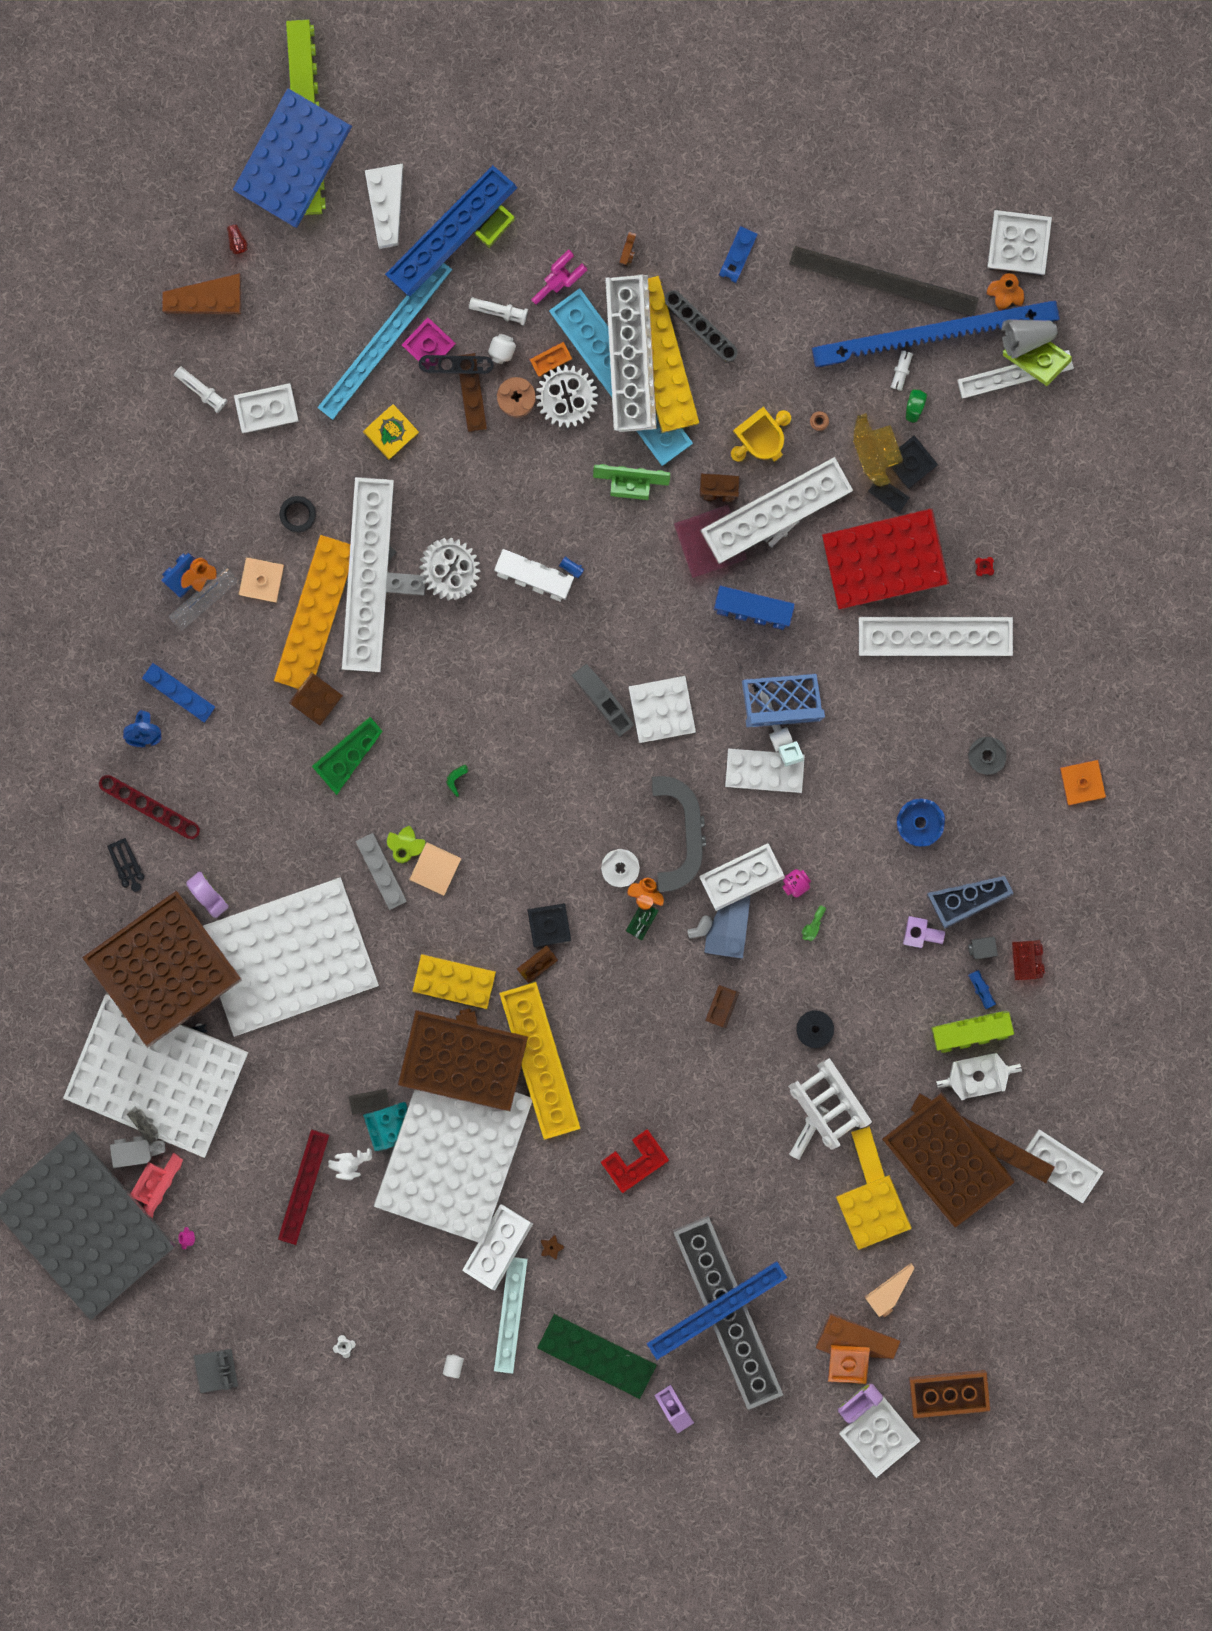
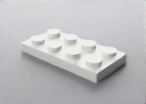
M728 749L725 787L802 793L804 759L801 762L785 767L778 752Z
M769 843L699 876L716 911L785 878Z
M1039 1129L1025 1149L1027 1152L1055 1166L1048 1181L1081 1203H1084L1104 1172Z
M500 1204L490 1222L483 1244L478 1242L462 1271L490 1289L496 1290L533 1223Z

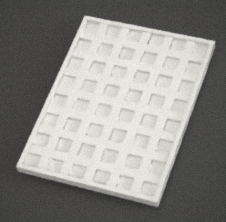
M341 877L203 926L242 979L241 982L220 996L234 1037L379 986Z
M106 993L63 1098L205 1158L248 1052L182 1024L147 1048L109 994ZM210 1085L207 1092L201 1091V1086Z
M414 1089L374 1207L483 1244L532 1104L531 1097L515 1092L511 1111H505Z

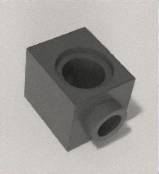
M994 936L972 939L971 944H968L969 955H973V959L998 956Z

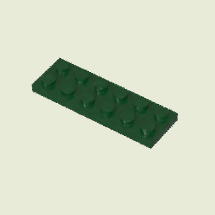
M553 1314L537 1349L638 1399L641 1398L657 1364L557 1314Z

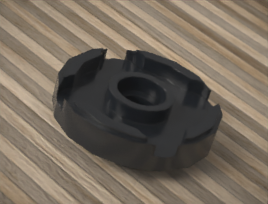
M812 1010L804 1013L799 1018L796 1025V1033L798 1039L804 1045L810 1048H820L826 1046L831 1041L834 1035V1024L826 1013L820 1010ZM813 1026L819 1027V1031L817 1033L812 1032Z

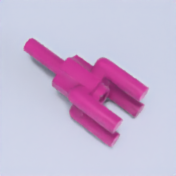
M569 249L551 266L552 272L544 278L547 285L531 299L536 305L552 289L558 293L564 286L570 287L587 271L583 263L571 274L564 267L574 257V254Z

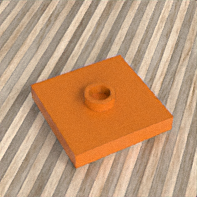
M1098 760L1060 768L1068 805L1106 797Z
M831 1345L828 1382L867 1384L870 1348Z

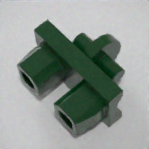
M639 907L626 932L643 940L659 910L654 907L643 910Z

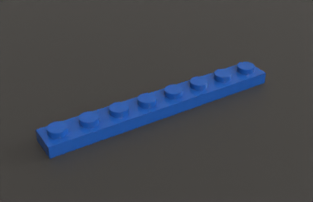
M776 1261L646 1344L656 1360L779 1284L787 1276Z

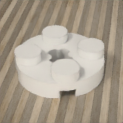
M617 849L609 852L604 857L601 869L604 879L609 884L616 887H624L632 884L637 879L640 867L638 859L632 852ZM619 862L620 865L621 863L626 865L624 867L626 871L622 874L621 871L620 874L615 871L617 869L615 865Z

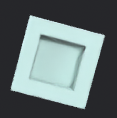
M797 741L779 747V753L785 767L803 761L804 757Z

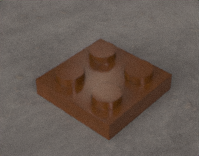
M311 672L289 704L320 726L343 695Z

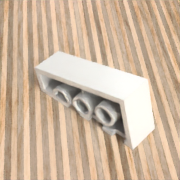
M505 549L502 550L494 571L498 572V577L505 580L508 577L515 579V584L523 587L526 584L533 587V591L542 595L545 591L551 594L550 598L561 602V599L566 600L574 581L573 576H566L558 570L547 568L538 562L530 561Z

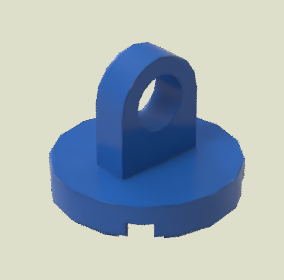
M140 710L136 715L135 723L124 728L123 739H125L127 744L135 747H146V744L154 746L162 739V732L158 726L150 723V713Z

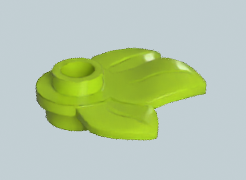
M407 826L398 835L389 832L387 845L393 851L395 861L406 863L411 859V856H417L423 851L425 840L415 839L412 827ZM400 850H404L406 852L405 857L402 858L399 856Z

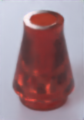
M238 225L228 226L230 251L233 254H241L247 251L248 243L239 230Z

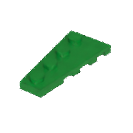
M369 716L312 765L313 769L337 795L383 731Z

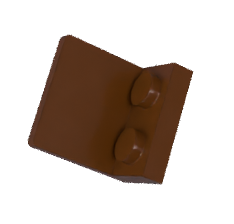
M701 473L699 497H703L704 501H715V498H723L722 502L733 503L735 499L739 498V476Z

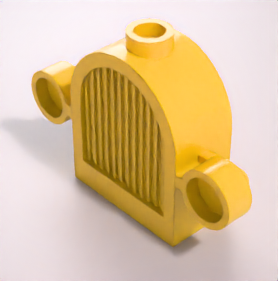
M764 406L733 430V433L743 445L736 446L731 450V458L736 462L743 461L748 451L753 457L760 460L773 459L774 462L783 456L781 449L784 445V434L779 426H786L790 423V413L782 410L777 413L774 420Z

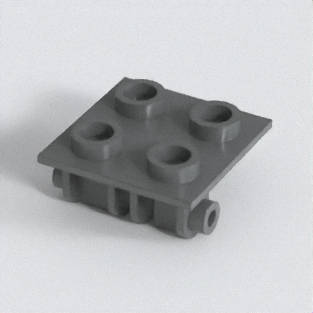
M232 1349L194 1355L200 1393L221 1389L228 1390L238 1386Z

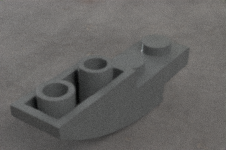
M587 664L571 675L619 737L634 726V723L624 712L625 710Z

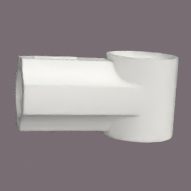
M447 1355L443 1375L459 1378L464 1359L458 1355Z

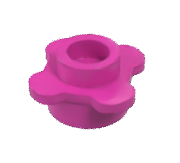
M185 1227L184 1231L180 1232L178 1236L183 1250L187 1246H193L195 1242L194 1232L189 1231L188 1227Z

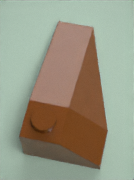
M829 1312L815 1348L830 1354L831 1345L870 1348L869 1357L894 1359L901 1341Z

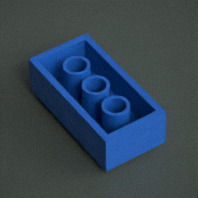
M719 586L713 610H717L716 614L728 617V614L736 615L735 619L746 621L747 618L754 619L755 624L765 626L767 622L773 624L772 628L784 630L785 627L788 628L790 626L795 604Z

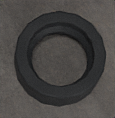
M289 497L280 507V521L291 532H305L315 522V507L305 497ZM301 503L307 507L309 518L303 525L296 526L288 521L286 514L289 506L292 504Z

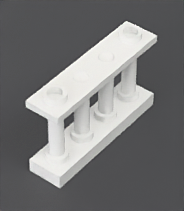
M829 1058L817 1065L819 1072L800 1085L797 1081L788 1087L790 1088L791 1095L798 1100L822 1136L823 1143L832 1150L840 1146L837 1139L855 1126L859 1129L864 1128L872 1123V1121ZM823 1078L826 1079L830 1084V1088L811 1101L805 1091ZM832 1095H837L840 1099V1104L822 1117L816 1107ZM844 1110L848 1111L851 1120L832 1133L826 1123Z

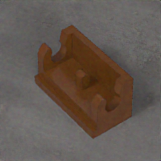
M719 985L705 1021L726 1028L740 992Z

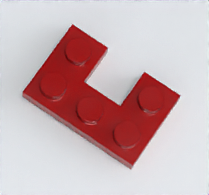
M648 1129L632 1139L642 1154L634 1162L627 1166L617 1151H614L600 1161L622 1193L669 1161Z

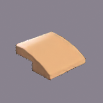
M426 843L409 880L444 896L462 858L430 843Z

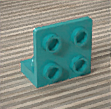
M406 1102L363 1115L375 1151L395 1146L408 1109Z

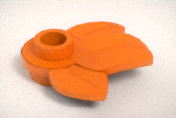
M1004 274L1000 280L993 281L988 286L987 295L995 296V304L999 311L1008 308L1011 303L1022 306L1024 302V291L1018 286L1019 281L1014 274ZM1011 280L1013 282L1012 286H1006V281Z
M204 558L195 559L191 563L190 569L182 576V588H187L191 585L200 592L207 579H216V569L214 566L208 565Z
M644 878L639 883L631 884L628 888V896L635 897L637 905L643 910L650 909L653 903L662 906L664 903L663 895L657 891V884L651 878Z

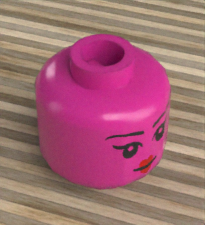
M794 869L783 879L785 885L782 888L788 896L792 894L797 898L810 889L809 884L811 881L803 870Z

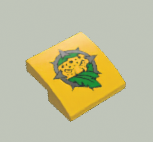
M393 404L374 420L363 433L389 460L411 441L419 431Z

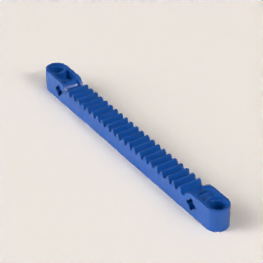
M1057 301L1038 303L812 348L815 367H823L843 363L850 358L852 353L856 357H859L860 352L866 356L868 350L871 354L875 353V349L881 353L883 347L888 352L890 346L896 350L898 345H900L903 349L905 343L911 347L913 342H915L918 346L921 340L924 344H927L928 339L934 343L936 337L939 341H942L943 336L949 340L951 334L955 339L958 337V333L964 337L966 331L970 336L973 334V330L979 334L981 328L985 333L989 327L994 331L996 325L1001 330L1005 320H1030V318L1025 316L1028 314V311L1035 315L1032 320L1055 322L1060 320ZM839 348L847 351L844 357L836 353L839 351Z

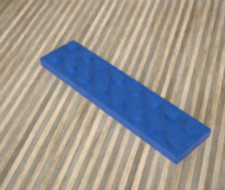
M492 165L385 275L410 297L518 187Z

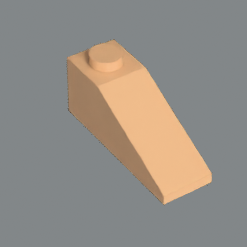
M912 1263L865 1296L879 1317L882 1315L886 1317L893 1311L892 1308L896 1305L914 1270Z

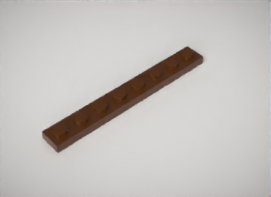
M919 1093L911 1111H918L932 1099ZM963 1117L994 1156L1047 1183L1055 1166Z

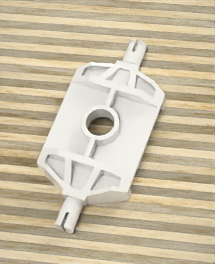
M997 1053L955 1061L951 1067L950 1077L946 1080L936 1081L937 1088L952 1087L961 1100L1005 1091L1008 1076L1010 1073L1022 1072L1021 1068H1019L1021 1065H1005ZM975 1071L983 1072L984 1078L982 1081L977 1082L973 1079Z

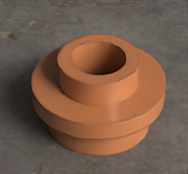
M815 412L810 418V425L813 429L822 431L828 427L829 418L824 412ZM822 418L823 424L818 425L816 419Z

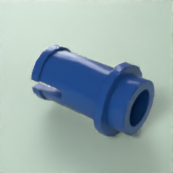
M566 556L559 565L560 568L578 579L584 571L582 565H577Z

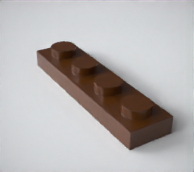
M471 353L458 356H476V354ZM474 359L475 366L473 371H477V360ZM463 360L460 367L463 370H469L472 364L469 360ZM459 374L468 432L486 430L479 374Z

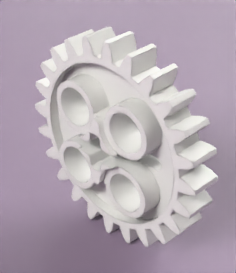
M565 365L564 370L561 371L560 367L557 366L556 373L550 370L551 376L549 377L544 374L546 381H539L543 387L536 389V391L541 393V395L536 396V399L541 400L537 407H543L540 413H547L545 420L552 418V425L558 421L559 427L563 423H566L567 428H569L570 423L577 427L576 421L579 420L583 424L584 416L588 419L590 418L588 411H595L591 405H597L593 398L598 397V394L592 393V391H595L597 387L590 386L594 380L587 381L589 374L587 373L582 376V369L575 372V366H573L570 371L567 365ZM561 380L565 382L567 393L572 394L570 403L573 413L569 412L566 399L561 398L564 396ZM576 380L579 386L577 389L572 390L568 387V382ZM557 385L560 387V393L552 395L549 392L550 387ZM577 398L583 399L584 406L576 408L573 405L574 400ZM557 404H564L566 410L564 413L559 414L555 411V406Z
M443 538L440 542L438 540L433 542V545H429L427 547L428 550L423 552L426 557L420 559L424 563L419 566L420 569L424 570L420 576L426 577L423 584L429 583L427 590L433 588V595L440 593V599L445 596L447 600L463 598L466 596V593L472 592L471 588L477 586L474 581L479 580V577L475 574L479 573L480 570L476 569L475 566L480 563L473 560L477 555L471 556L472 548L466 550L467 544L460 545L459 539L453 542V538L447 541ZM444 552L449 555V560L445 558ZM460 563L464 565V571L460 568ZM435 567L439 569L440 575L435 572ZM451 578L455 581V586L451 584Z

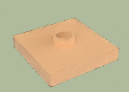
M246 557L239 595L277 603L284 565Z

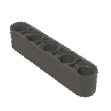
M669 291L666 294L665 304L667 308L720 359L727 363L733 362L736 359L737 348L677 291ZM670 296H676L679 302L676 305H671L668 302ZM684 309H690L693 315L690 318H684L681 312ZM698 322H703L706 325V329L702 332L698 331L695 325ZM712 335H717L720 338V343L713 345L710 343L709 338ZM727 348L732 349L734 356L726 358L723 351Z

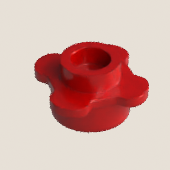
M992 557L987 559L976 558V575L988 574L992 576L994 574V559Z

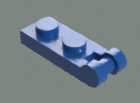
M740 226L719 276L723 278L726 276L732 282H737L758 235L757 233ZM729 265L737 267L735 272L728 269Z

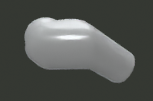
M703 916L697 928L688 929L689 939L707 935L712 926L711 917Z

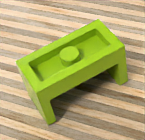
M500 205L498 210L482 228L475 232V236L490 248L515 221V217Z

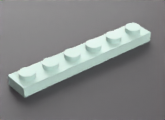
M514 1257L507 1269L494 1367L496 1372L513 1374L527 1258Z

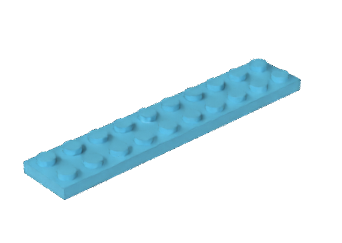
M579 288L550 309L549 312L612 397L608 326ZM657 415V429L636 431L661 466L693 444L682 428L661 433Z

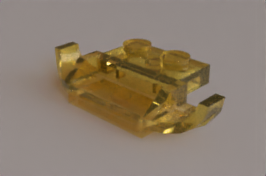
M867 414L858 415L854 428L853 442L864 474L878 486L890 484V479H888L885 472L886 467L902 463L903 461L891 425L872 430L868 423Z

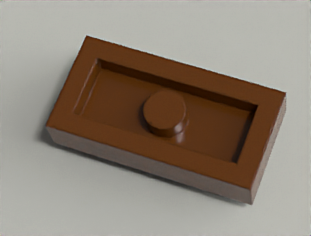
M546 945L519 966L517 970L526 982L530 983L557 962L558 959Z

